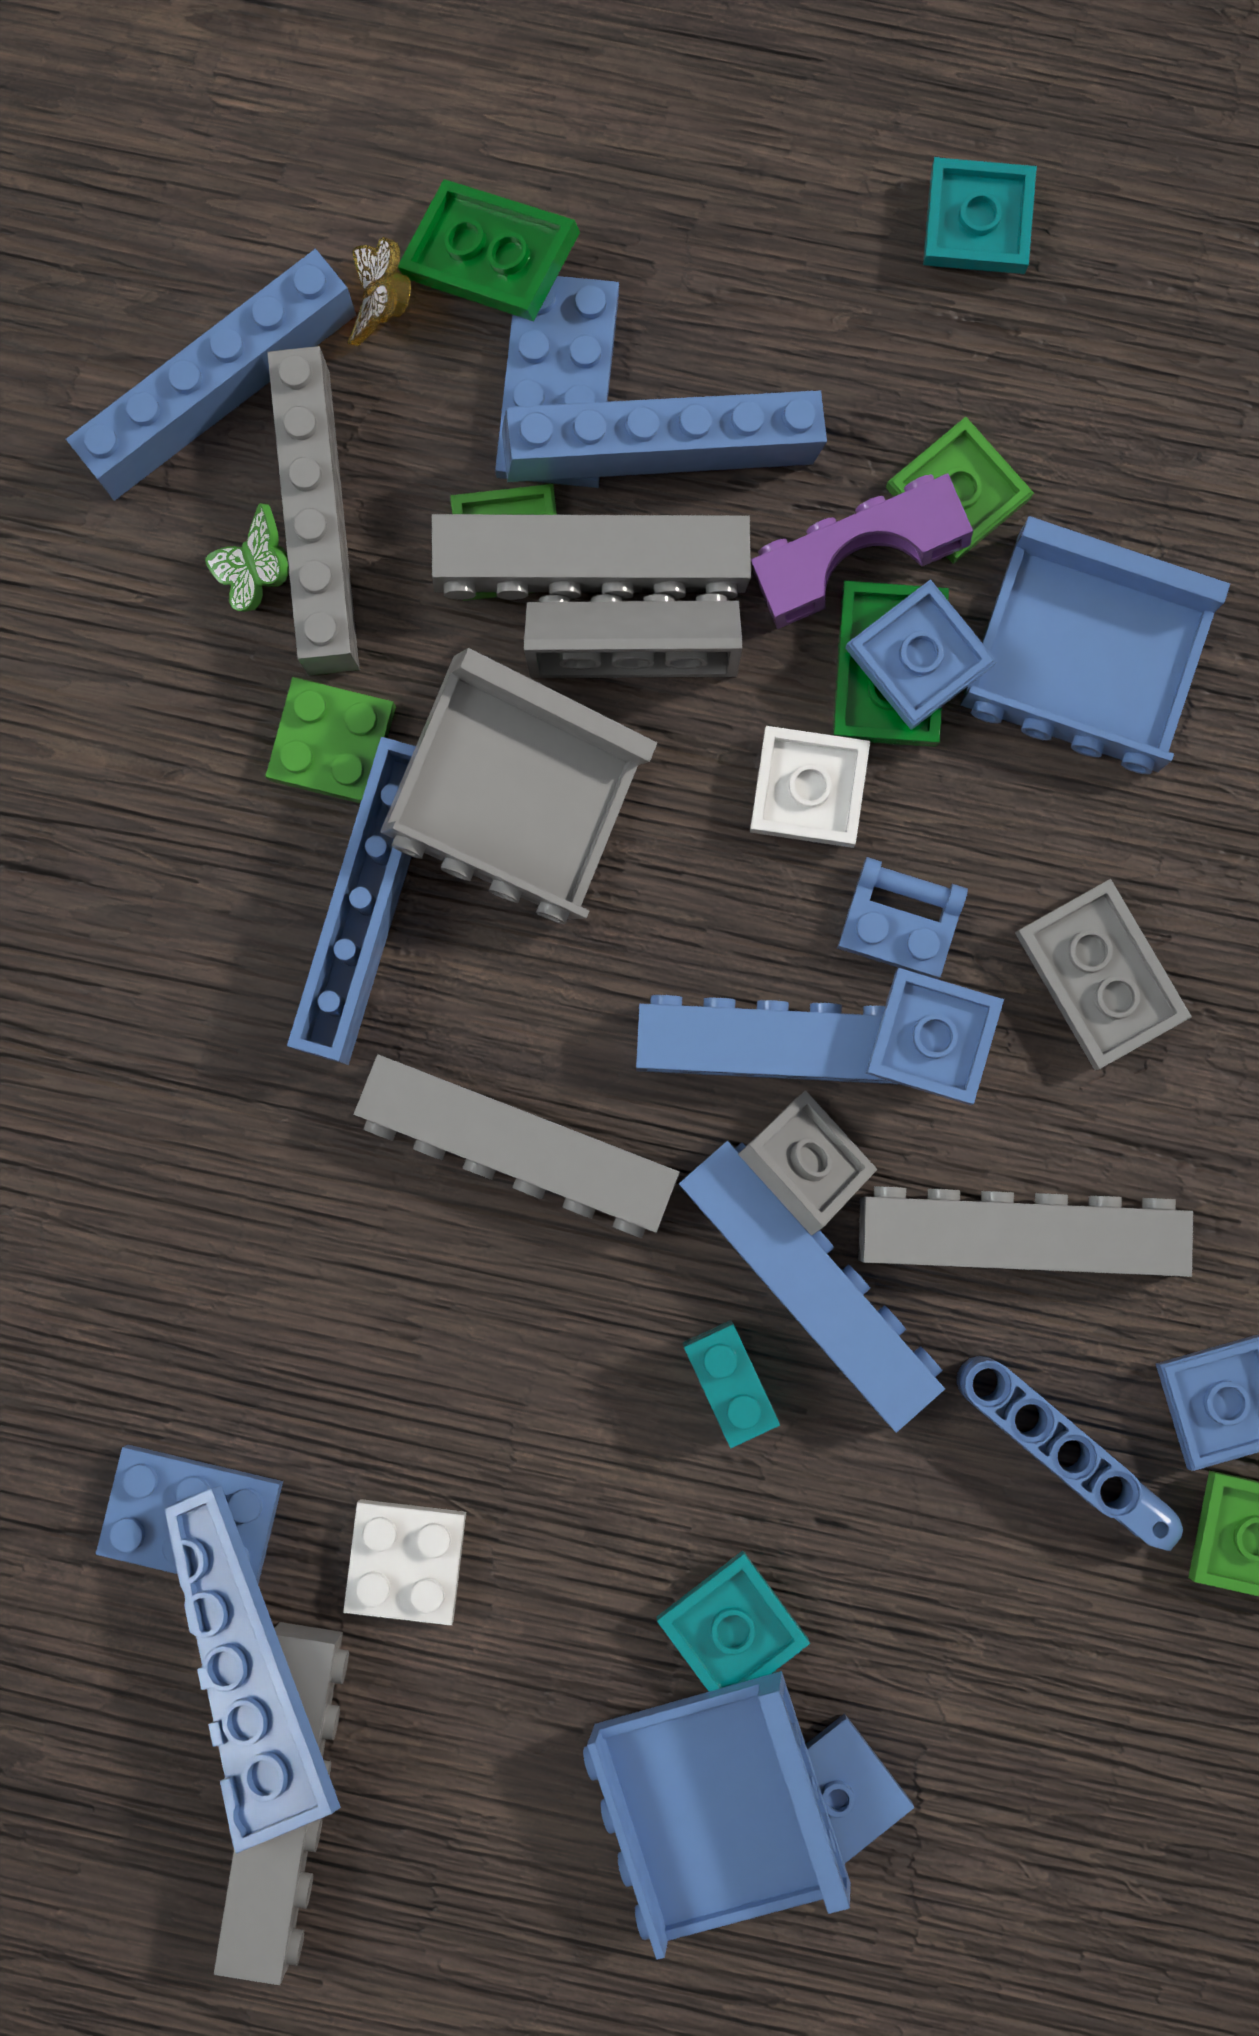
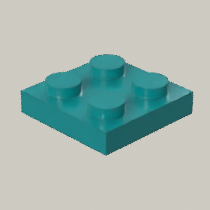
M934 157L930 176L923 265L1025 274L1029 266L1037 166Z
M741 1551L657 1616V1622L708 1692L772 1674L810 1644L808 1637L744 1551Z

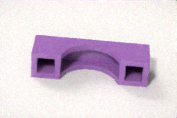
M947 473L936 479L931 474L919 477L904 487V493L885 500L884 496L871 498L855 509L856 514L840 521H836L833 517L821 520L810 526L806 531L807 535L789 543L787 539H779L762 547L758 551L759 556L751 559L753 573L777 629L825 609L826 588L832 572L845 557L859 549L870 546L892 547L908 554L922 567L970 546L973 529L949 474Z

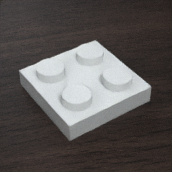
M766 726L750 833L854 848L870 741Z
M360 1499L356 1507L343 1613L452 1625L466 1512Z

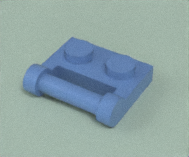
M866 857L837 949L939 979L958 918L966 900L968 888L951 884L950 888L883 868L881 867V861ZM874 887L941 907L943 909L939 922L870 901Z

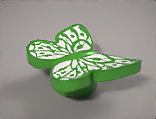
M260 503L250 526L248 539L243 542L242 547L230 546L217 549L208 554L205 560L208 569L218 582L231 586L229 603L237 611L249 612L255 610L261 603L263 596L262 586L278 587L286 581L288 576V556L284 548L278 545V531L268 504Z

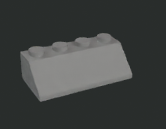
M604 594L592 597L591 602H570V598L567 596L546 595L540 597L539 602H527L524 653L530 678L737 677L742 652L739 601H727V597L724 595L703 594L697 596L696 601H675V598L671 595L653 594L645 596L643 601H622L620 596Z

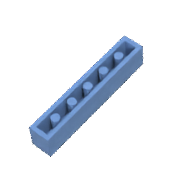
M315 248L66 438L67 442L115 501L270 382L267 352L315 347L354 318L356 312L347 286Z
M821 390L506 407L502 427L507 482L813 465L827 443Z
M385 737L380 739L287 1046L349 1065L412 857L393 848L391 845L394 839L380 833L416 746Z
M651 995L650 1004L639 1003L636 1071L898 1084L865 1074L885 1006H863L862 1015L842 1014V1005L833 1003H811L810 1012L788 1011L789 1002L775 1000L757 1001V1009L735 1008L736 1000L729 998H704L703 1007L682 1006V997L673 995Z
M726 1141L680 1181L678 1185L889 1427L897 1433L945 1390L942 1384L935 1378L942 1372V1369L921 1346L913 1352L899 1337L906 1328L885 1305L878 1311L863 1296L870 1287L849 1264L841 1270L828 1256V1253L834 1246L819 1230L811 1236L745 1163L738 1153L746 1146L741 1142L734 1148Z

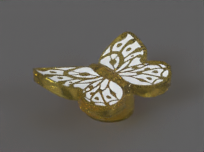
M384 236L379 239L377 247L360 245L352 251L359 280L364 289L362 294L363 302L347 344L358 346L376 330L379 323H386L391 316L400 317L404 313L410 299L411 282L409 277L396 272L400 262L398 243Z

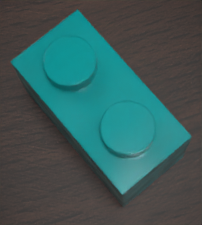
M731 1320L682 1342L730 1449L780 1426Z

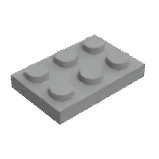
M1111 879L1015 932L1094 1070L1103 1068L1192 1017Z

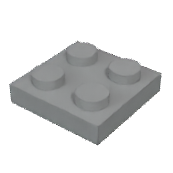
M806 1090L794 1099L738 1153L811 1236L822 1229L877 1171V1168Z

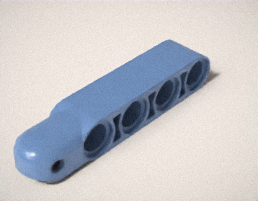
M983 1356L969 1358L961 1365L957 1373V1385L959 1392L967 1401L1091 1506L1110 1518H1115L1148 1545L1167 1551L1172 1550L1182 1537L1183 1527L1177 1514L1144 1486L1134 1474L1006 1366ZM986 1368L993 1369L997 1376L995 1390L988 1396H977L973 1389L975 1375L980 1370ZM1034 1404L1039 1413L1038 1422L1032 1430L1020 1432L1015 1424V1416L1021 1407ZM1076 1440L1081 1449L1078 1461L1072 1466L1061 1467L1058 1462L1060 1447L1067 1441ZM1118 1476L1122 1482L1120 1496L1115 1501L1103 1502L1100 1495L1103 1482L1110 1477Z

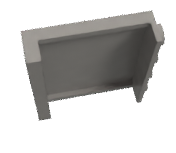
M467 648L456 654L451 661L380 833L393 838L391 846L404 854L422 859L424 853L443 861L441 870L452 876L471 881L474 875L491 883L489 892L500 898L519 903L520 898H524L537 904L536 913L548 920L566 924L567 919L587 918L589 910L581 907L636 769L638 765L650 762L657 742Z

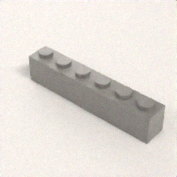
M320 346L270 351L267 353L297 657L308 676L360 670L330 372Z
M432 514V580L434 592H444V596L450 599H470L476 596V592H497V597L517 600L528 597V592H549V595H563L570 599L579 598L581 593L617 595L622 597V600L633 597V593L666 594L673 596L675 599L685 597L686 593L721 594L726 596L728 600L737 597L738 593H745L751 579L750 516Z
M379 1054L376 1056L353 1114L366 1119L363 1128L365 1131L391 1141L394 1140L396 1132L416 1139L413 1146L414 1150L443 1160L446 1151L466 1158L463 1169L491 1180L496 1170L515 1177L512 1188L539 1199L543 1198L546 1190L566 1197L563 1208L592 1219L596 1209L615 1216L612 1227L639 1238L643 1237L646 1229L657 1232L679 1175L677 1170Z
M874 1186V1197H860L858 1261L865 1263L1192 1277L1193 1211L1176 1210V1199L1142 1198V1209L1122 1208V1197L1089 1196V1206H1068V1195L1035 1193V1204L1014 1203V1192L981 1191V1202L960 1201V1190L928 1189L927 1199H906L907 1188Z
M279 1622L274 1629L323 1758L326 1739L334 1740L337 1731L340 1706L332 1705L335 1683L343 1684L349 1650L340 1649L343 1632ZM323 1760L330 1777L331 1761ZM322 1818L239 1853H235L234 1850L214 1975L280 1985L289 1965H298L304 1940V1930L296 1929L299 1908L307 1909L313 1884V1873L305 1872L308 1851L316 1852Z

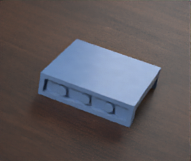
M1029 516L1017 537L982 640L983 645L996 659L997 663L966 688L961 706L972 709L971 714L974 717L986 722L1001 723L1002 720L1020 725L1022 726L1021 731L1024 734L1036 739L1051 740L1052 737L1070 742L1072 743L1071 748L1080 754L1090 757H1101L1102 754L1120 759L1122 760L1121 765L1130 771L1140 774H1151L1152 771L1159 772L1173 759L1174 753L1169 752L1174 733L1214 613L1224 604L1230 583Z
M782 1671L594 1724L587 1746L583 1750L586 1770L592 1781H599L604 1799L601 1800L602 1819L609 1834L616 1833L621 1852L618 1853L620 1875L626 1887L633 1886L638 1905L635 1906L638 1931L643 1940L650 1939L656 1960L665 1958L669 1940L822 1899L828 1914L850 1908L851 1882Z

